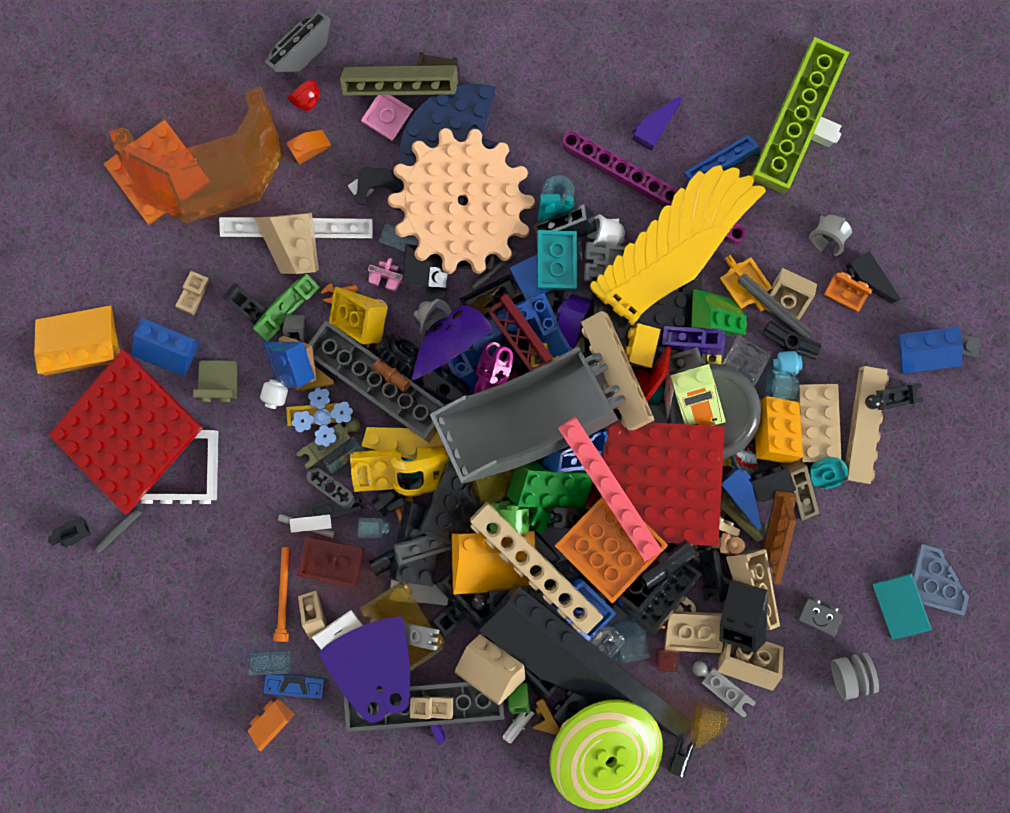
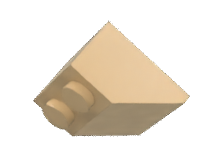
M782 268L769 294L800 320L815 297L817 284Z

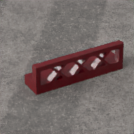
M506 293L500 297V302L491 307L487 313L527 369L532 371L552 361L553 357ZM503 307L507 312L506 319L497 318L493 312ZM507 324L517 326V335L508 334L506 331ZM519 339L526 340L530 344L528 351L518 348ZM530 355L538 356L542 363L533 368L529 363Z

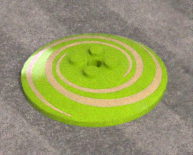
M606 700L582 709L561 728L551 749L550 773L556 788L569 802L586 809H607L629 801L648 785L659 767L663 750L660 729L653 717L644 708L629 701ZM610 757H614L611 763H606Z

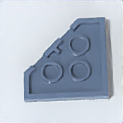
M919 544L912 576L922 604L964 616L969 596L961 587L952 567L945 560L941 549Z

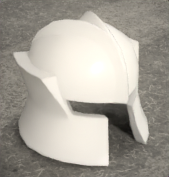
M601 214L595 217L597 231L587 235L588 238L595 240V247L604 248L606 244L620 246L625 242V230L619 223V219H606Z

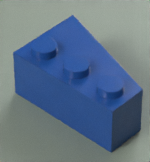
M604 428L588 436L602 458L603 448L608 436V430H604ZM570 446L543 457L542 465L556 472L585 470Z

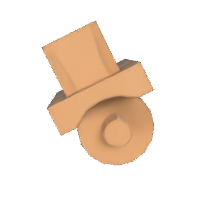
M722 533V537H719L718 546H712V548L720 550V553L731 556L742 553L745 549V542L739 537Z

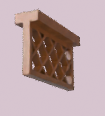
M775 492L762 549H766L774 584L781 583L796 524L794 506L797 497L795 493Z

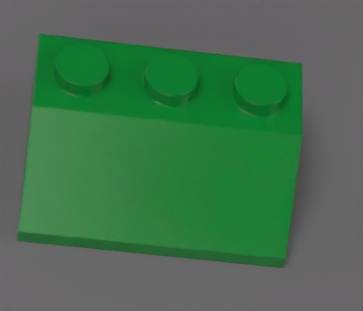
M697 289L693 290L691 328L720 329L724 331L725 336L746 335V315L732 298Z

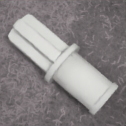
M533 711L529 712L526 716V713H520L515 720L512 719L513 723L502 736L504 740L512 743L521 730H525L524 726L535 714Z

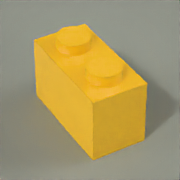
M639 323L630 327L628 332V339L630 340L624 351L631 365L652 368L661 329Z

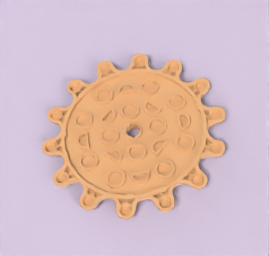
M443 128L438 134V146L430 148L423 141H415L412 144V151L416 155V163L412 166L397 164L394 167V175L403 181L404 189L399 193L390 194L387 201L391 207L400 208L405 213L404 220L397 224L395 232L399 237L413 235L418 239L419 244L414 255L419 261L426 260L431 254H438L442 258V269L447 274L453 273L456 270L457 264L463 260L470 263L473 272L481 274L486 269L485 258L489 254L497 255L502 261H507L511 258L512 251L507 244L509 237L518 236L525 238L529 234V227L521 222L519 214L524 209H531L535 205V199L531 195L522 194L518 187L519 183L527 177L528 171L524 166H517L515 168L507 166L505 158L509 152V147L506 143L500 142L494 148L487 149L482 144V133L478 129H472L467 139L459 142L455 140L450 129ZM461 195L465 196L468 200L467 205H460L458 197Z

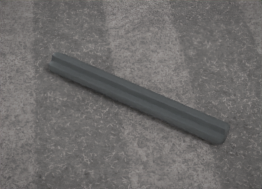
M742 274L737 281L741 286L801 337L810 338L812 331L747 274Z

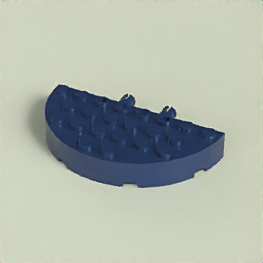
M464 84L457 86L455 94H435L415 111L404 130L399 150V164L412 166L416 163V155L412 151V144L415 141H423L430 148L438 146V134L443 128L450 129L455 140L459 142L465 141L472 129H478L482 133L483 146L487 149L494 148L498 143L484 139L483 134L496 87L485 84ZM461 195L458 197V203L463 206L465 196Z

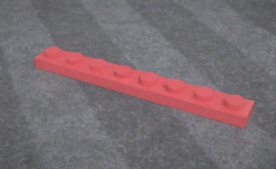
M574 417L558 427L644 561L646 562L660 553L662 549L577 418Z

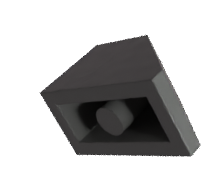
M286 315L283 326L284 336L307 344L305 315Z

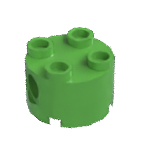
M508 500L490 504L520 534L529 531V507H517ZM491 522L490 531L493 532L497 529L498 525Z

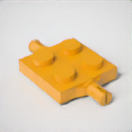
M731 255L726 257L724 260L730 269L719 278V281L740 309L755 303L760 312L765 310L767 307L737 281L742 274H747L766 292L772 289V286L754 260L750 257L746 261L737 264Z

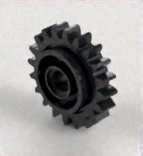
M394 335L383 337L377 347L379 349L378 353L382 354L381 358L385 359L386 364L396 368L399 373L406 374V376L411 374L413 376L420 348L400 336L398 338Z

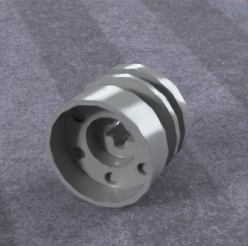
M863 652L859 656L856 654L852 655L851 662L847 657L831 661L835 686L844 701L857 698L859 691L864 696H867L869 693L876 694L879 692L877 672L868 653Z

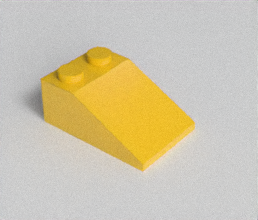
M335 287L329 323L361 344L380 343L388 306L376 299Z

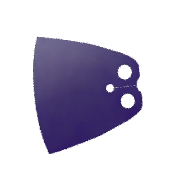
M462 305L452 311L446 318H442L431 325L419 349L412 381L442 366L478 342L493 329L490 322L476 309L468 305ZM462 310V314L459 317L452 318L456 312ZM443 324L439 330L433 332V328L436 325Z
M403 617L382 619L358 627L333 640L318 652L341 692L356 711L368 722H378L387 713L397 714L407 708L410 696V663ZM378 686L383 688V692L380 694L376 691ZM393 693L400 694L402 698L398 706H393L390 703V696ZM371 702H376L379 705L380 709L376 715H371L368 712V705Z

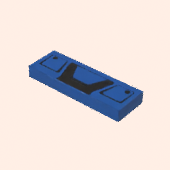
M266 673L264 694L322 699L325 678Z

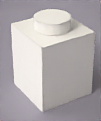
M821 117L811 140L830 147L833 143L838 142L841 136L839 130L842 125Z

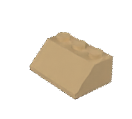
M481 634L466 647L455 669V673L498 705L525 680L524 665Z
M766 641L754 653L724 643L722 653L719 656L717 672L773 691L782 678L784 647Z

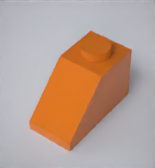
M323 130L302 133L287 142L299 165L332 146Z

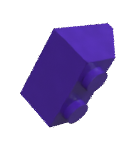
M572 293L560 305L557 316L560 317L558 326L571 348H575L583 334L581 322L588 318L593 301Z

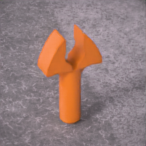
M333 284L327 285L321 294L334 293L335 288H333ZM356 285L342 288L354 293L358 291ZM333 295L331 298L323 299V301L332 304Z

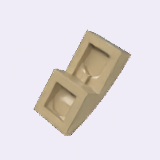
M191 271L183 285L184 290L175 305L176 309L194 316L206 290L209 278Z
M411 697L410 718L451 719L453 718V698Z

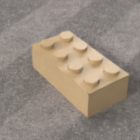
M838 384L794 386L795 402H800L803 458L800 460L802 462H816L828 457L841 459Z

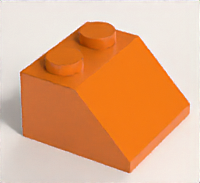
M279 699L275 702L270 700L263 708L264 714L261 717L257 714L249 723L251 728L248 730V733L260 752L295 715Z

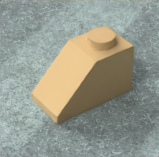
M317 590L298 596L302 627L309 639H312V636L327 627L326 617Z

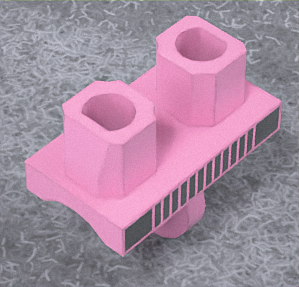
M389 258L387 263L380 261L379 266L385 269L369 265V284L379 286L383 277L388 279L385 288L396 292L399 284L403 283V275L391 272V270L397 272L399 266L393 265L392 258Z

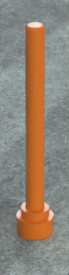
M282 547L278 625L275 633H273V641L276 642L289 641V633L285 629L289 547Z

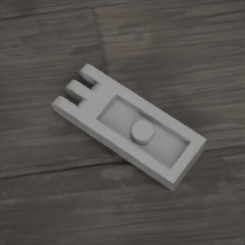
M404 622L408 645L437 650V646L432 645V642H438V637H433V634H439V629Z

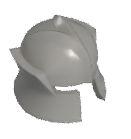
M830 214L826 217L821 215L818 227L809 234V240L817 250L822 252L828 244V241L823 237L824 234L834 243L837 242L834 256H838L844 251V243L851 235L852 229L844 217Z

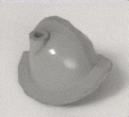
M439 299L433 302H422L419 310L413 314L420 324V334L425 337L431 325L449 316L452 311L446 302Z

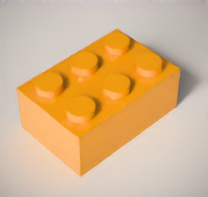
M768 396L761 399V421L755 435L756 458L787 464L803 458L800 402Z

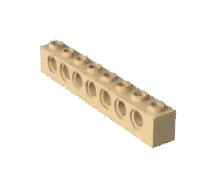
M488 502L470 518L471 528L477 534L482 533L486 536L485 541L493 549L497 547L501 551L499 555L507 563L511 561L515 565L514 570L520 576L526 575L530 579L528 583L536 591L540 589L544 593L542 597L550 605L554 603L558 607V613L563 618L568 616L573 621L571 625L578 632L582 630L587 635L603 618L601 612ZM491 522L498 525L497 529L493 532H489L486 529L487 525ZM510 537L512 539L511 544L508 546L502 545V538ZM519 551L526 552V557L522 560L515 558L516 553ZM533 565L540 566V571L536 574L530 572V568ZM553 579L555 583L552 587L544 586L546 580ZM562 593L569 594L566 601L559 600V596ZM575 608H583L582 613L574 615L573 611Z

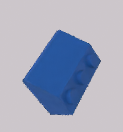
M141 318L133 335L132 356L185 377L200 342Z
M960 326L900 334L897 336L902 374L962 366L963 344Z

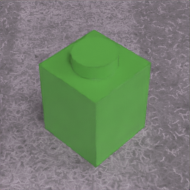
M522 682L508 696L509 709L512 714L531 712L530 688L527 683Z

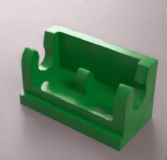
M529 507V531L542 535L551 515L542 508Z

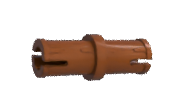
M381 359L377 360L373 365V370L381 374L388 383L397 386L402 392L409 388L411 382L399 374L396 368H391Z

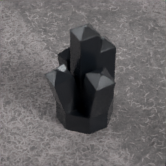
M402 484L405 486V490H410L409 484ZM388 489L382 490L372 503L381 515L386 517L391 512L403 507L405 499L402 498L404 495Z
M80 518L75 521L65 522L63 526L53 529L52 535L48 538V543L52 546L60 543L62 546L68 547L69 545H74L82 538L91 535L86 520Z

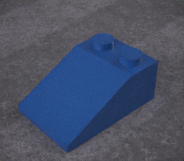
M303 342L262 343L274 378L284 387L299 388L315 378Z
M580 577L569 582L603 616L587 635L582 630L580 631L590 641L617 613ZM562 593L559 596V600L566 601L569 594ZM552 603L551 605L557 611L558 607ZM575 608L573 614L580 615L583 608ZM568 616L565 618L570 624L573 622Z

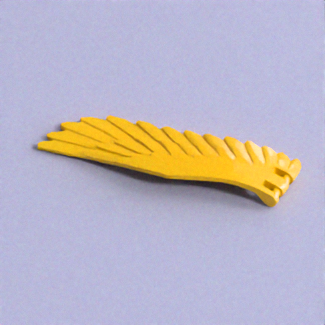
M719 165L712 167L705 174L698 171L689 181L686 190L680 188L674 195L671 206L667 205L662 209L658 221H652L647 231L639 234L635 244L629 243L625 247L623 256H616L613 266L609 265L605 269L604 275L599 274L597 282H591L590 288L592 292L603 303H609L613 307V311L621 317L627 318L629 320L628 323L633 325L651 305L697 277L733 225L766 192L763 186H753L754 177L750 175L740 178V170L733 167L723 171L722 166ZM628 309H632L635 312V314H633Z

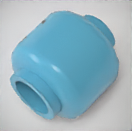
M796 351L779 352L777 359H773L774 370H778V374L782 377L796 376L802 370L801 355H798Z

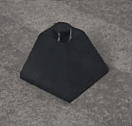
M406 244L402 282L446 288L447 273L442 269V258L438 254H431L426 260L419 261L414 255L418 245Z

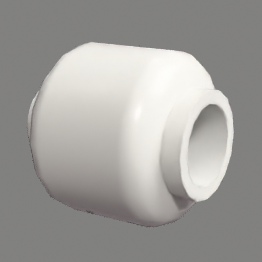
M270 379L269 382L264 383L260 399L265 402L266 407L276 409L277 406L284 405L288 389L277 380Z

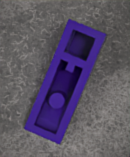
M677 97L645 117L641 124L637 122L632 131L634 133L632 140L652 151L683 98Z
M664 326L662 346L681 350L698 347L700 354L723 355L725 334L723 330Z

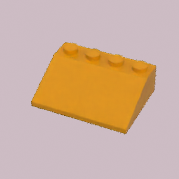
M111 305L36 319L34 356L37 374L47 376L110 364L120 352Z
M534 531L522 533L521 535L535 548ZM482 533L452 534L453 594L484 593L489 590L512 588L515 583L525 587L530 585L528 583L530 579L526 575L520 576L514 570L515 565L511 561L507 563L499 555L501 551L497 547L494 549L490 547L485 541L487 537ZM504 537L501 540V544L504 546H508L512 542L510 537ZM517 552L515 558L518 560L524 559L526 552Z

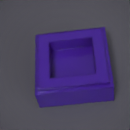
M430 725L437 743L445 742L446 736L441 725Z

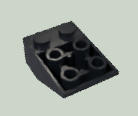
M735 580L730 581L720 621L719 641L754 653L766 642L768 590Z

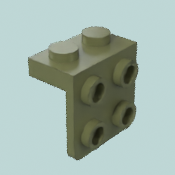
M200 361L198 389H193V397L198 398L199 402H211V399H219L218 402H230V399H237L238 363L236 361Z

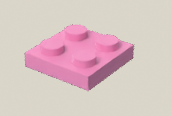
M377 95L361 122L391 142H394L414 111L391 95Z

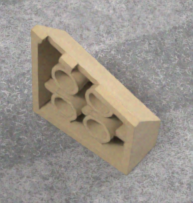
M312 213L254 218L281 274L311 273L319 270Z

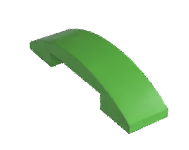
M304 274L266 310L253 329L268 342L280 329L279 326L285 321V316L291 315L304 300L307 301L320 287L308 274Z

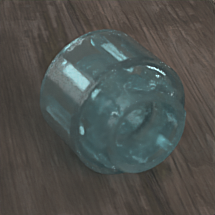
M557 174L545 181L542 194H554V190L560 189L563 192L560 199H566L567 196L574 198L575 186L567 176Z
M772 369L767 372L763 387L764 397L768 396L790 401L797 398L799 380L791 372Z

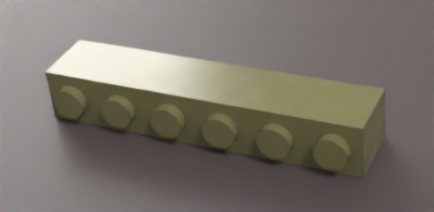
M456 65L345 67L341 74L340 82L343 95L455 94L458 86Z

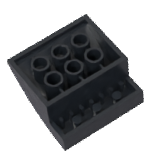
M667 543L668 546L656 557V559L663 553L670 552L675 547H677V545H675L674 543ZM685 563L675 575L668 579L664 578L650 589H647L641 583L640 578L637 577L614 603L643 630L654 637L701 580L702 574L688 563Z

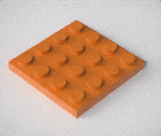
M165 119L104 163V166L149 225L211 181Z
M603 496L554 545L611 603L660 554L658 553L646 562L644 561ZM645 523L663 551L668 544Z

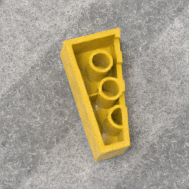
M367 427L362 442L363 447L374 450L396 449V452L401 453V457L410 460L417 458L418 447L444 445L438 432L428 443L409 428Z

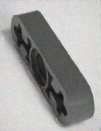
M313 468L307 473V480L310 485L341 508L347 509L354 504L355 498L351 491L321 469ZM313 476H319L323 483L321 484L318 480H314ZM329 484H335L336 488L333 492H326V487ZM341 493L344 497H348L349 500L347 502L342 501L338 494Z

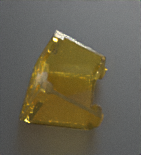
M399 582L360 608L364 617L367 615L372 617L371 623L392 617H403L405 623L432 628L412 597V589L407 583ZM440 633L433 634V637H438V642H432V645L437 646V650L408 645L410 671L444 649L443 644L445 641Z

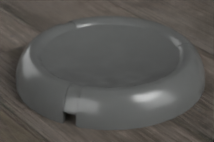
M709 363L726 421L714 425L725 426L723 459H726L745 449L755 437L761 421V402L755 387L745 375L732 367ZM674 391L667 423L684 424Z

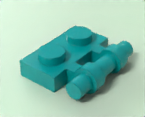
M540 194L537 223L573 209L575 205L574 198L567 196L566 199H560V194Z

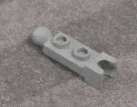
M697 661L693 664V673L696 676L704 677L701 683L742 717H746V713L742 709L743 704L749 703L754 706L756 702L725 676L717 672L714 667L708 671L707 665L703 661Z

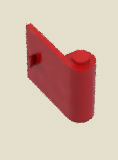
M667 346L649 372L642 369L633 370L647 402L669 372L670 367H668L671 352L669 346Z

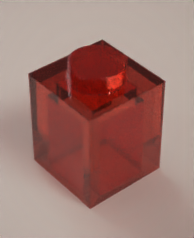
M656 648V669L664 672H678L679 652Z

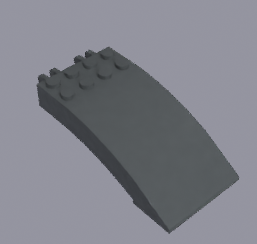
M576 347L520 377L467 397L465 395L431 413L432 421L461 483L520 467L568 447L569 444L558 427L574 417L577 418L588 436L617 421L618 418L613 408L625 402L624 395H619L608 401L607 398L619 392V386L613 385L602 391L595 376L606 371L608 368L607 364L603 362L590 368L591 365L601 360V353H595L584 358L580 348Z

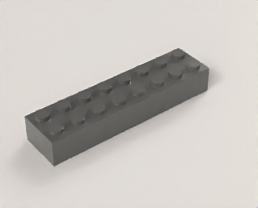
M328 321L324 322L309 342V345H312L314 360L429 443L438 432L430 414L445 405L412 381H410L409 388L404 392L394 384L388 383L381 374L373 370V365L380 358Z
M464 679L410 683V696L407 708L397 714L387 713L382 720L375 723L365 720L344 696L346 732L504 719L503 702L500 705L496 704ZM381 686L377 687V693L380 694L383 692V688ZM393 693L390 696V703L393 706L400 705L402 701L400 694ZM411 697H452L453 718H410ZM371 702L368 705V712L371 715L378 714L379 705L376 702Z

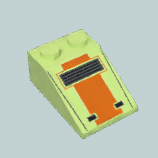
M709 364L670 375L684 424L714 426L726 422Z

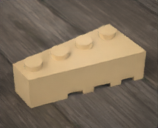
M766 549L749 550L727 556L726 559L733 580L768 590L766 630L779 627L780 623Z

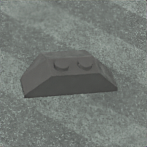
M318 10L313 15L301 20L272 48L265 63L275 72L301 71L327 46L330 18Z

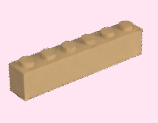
M601 311L581 322L583 326L582 333L586 339H589L591 353L600 352L602 355L597 365L604 362L608 366L606 371L601 373L605 376L606 388L618 385L620 390L613 397L615 398L619 395H624L625 402L615 407L622 415L620 420L623 426L628 430H636L654 421L655 419L608 313Z
M868 366L859 368L845 460L848 468V476L844 478L845 481L871 484V481L874 479L875 470L873 465L878 456L876 445L880 440L879 425L883 421V413L878 408L874 410L869 409L865 404V399L871 394L876 395L877 390L885 389L889 381L888 370Z

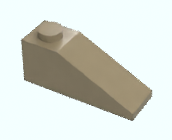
M800 459L790 464L780 463L782 468L789 469L796 487V491L790 493L796 494L795 507L800 519L803 521L819 514L807 466Z

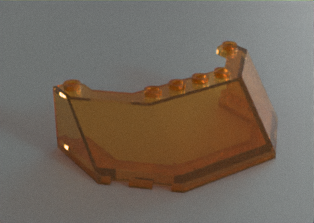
M262 86L247 92L246 102L249 111L236 134L170 154L158 156L136 145L131 132L126 128L109 131L116 153L136 198L168 215L178 218L184 223L193 222L260 201L265 188L270 183L279 162L284 156Z

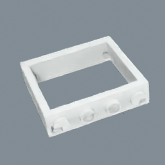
M201 430L194 438L208 439L207 494H145L140 499L141 504H153V500H160V504H172L173 500H180V504H192V500H199V504H211V500H217L218 431Z

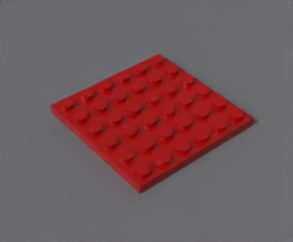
M122 349L49 433V436L123 514H128L203 427L127 350Z
M615 421L604 427V430H608V436L603 448V460L642 520L666 543L681 544L687 540L693 545L718 546L725 426L650 422L636 430H628L621 421Z

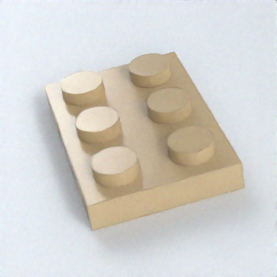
M674 611L666 621L663 648L671 651L722 653L723 642L719 641L722 614Z

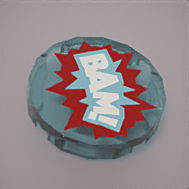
M753 440L741 452L731 456L732 462L730 464L733 469L736 467L740 470L744 469L748 474H753L758 470L761 459L756 458V444Z

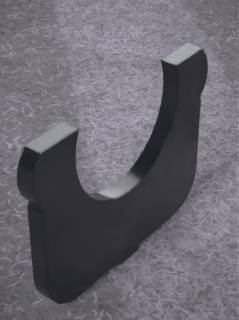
M363 167L358 173L357 193L354 200L356 204L366 206V195L370 189L376 186H383L390 189L393 193H399L404 189L402 180L394 175V171L387 170V168Z

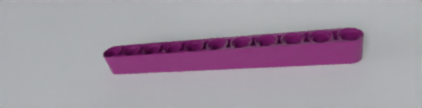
M574 131L565 133L562 147L566 152L664 207L667 205L671 206L672 201H668L665 195L671 194L674 197L678 189ZM573 139L576 144L568 145L566 140ZM584 148L591 149L592 153L590 155H586L583 153L582 150ZM601 157L607 158V159H608V163H607V164H602V163L599 161V158H601ZM621 166L625 172L618 173L615 168ZM632 176H639L641 182H634ZM649 185H655L658 191H650ZM736 222L723 240L732 245H737L745 238L746 230ZM732 231H737L740 234V238H734Z

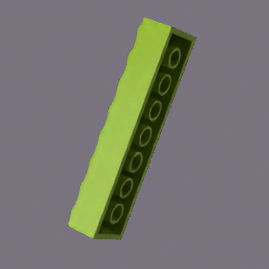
M816 37L811 41L751 174L754 177V182L783 195L789 190L849 55L848 51Z

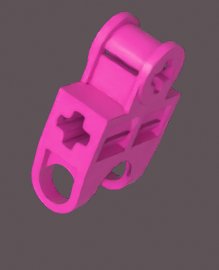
M494 341L484 345L475 373L478 376V381L475 385L474 394L508 381L513 361V353L509 348L500 346L499 343ZM492 345H495L497 349L493 356H490L488 350ZM506 350L508 356L502 361V351Z

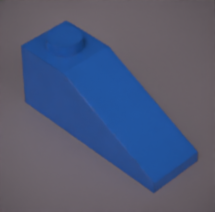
M736 467L722 478L721 487L751 524L759 530L761 523L753 486L749 481L751 477L744 469L740 470Z

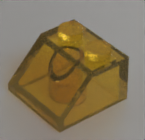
M697 701L689 740L695 748H701L721 735L724 728H727L729 718L720 706Z

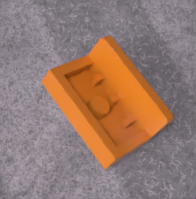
M841 272L833 276L823 295L858 313L872 290L868 288V284L862 281L856 282L851 279L849 274Z

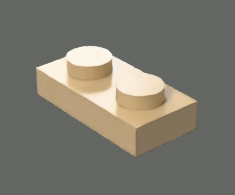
M720 517L719 531L738 537L740 529L733 527L734 523Z

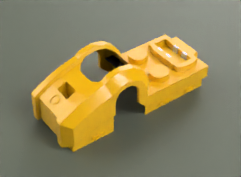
M444 446L418 447L417 458L413 461H403L401 453L396 452V449L353 452V454H350L354 492L395 489L399 494L408 497L433 492L437 487L449 455ZM439 470V475H434V471ZM420 471V488L405 490V486L402 485L401 473Z

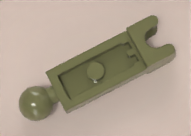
M351 417V420L346 422L344 427L341 423H338L332 427L336 435L334 443H330L328 447L317 445L314 440L308 446L296 453L297 456L302 457L308 454L310 460L305 464V467L310 469L349 441L351 437L348 433L357 432L360 429V420Z

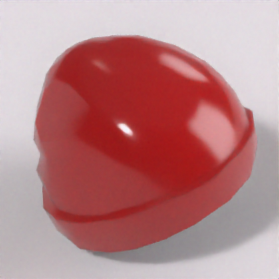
M313 79L304 82L287 97V100L298 109L311 111L319 100L320 91L317 82Z

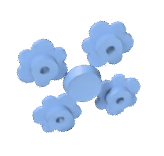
M318 387L315 391L309 393L308 398L311 400L310 405L316 406L320 410L315 413L314 417L309 415L307 411L302 413L296 412L292 425L295 426L297 432H303L304 430H309L311 428L310 424L315 421L316 424L321 426L315 432V443L328 447L330 443L336 441L335 430L327 426L331 421V417L336 419L337 423H342V421L349 422L353 410L349 408L347 402H342L340 405L335 404L334 410L331 413L323 409L325 404L330 402L328 398L329 391L327 389L321 390Z

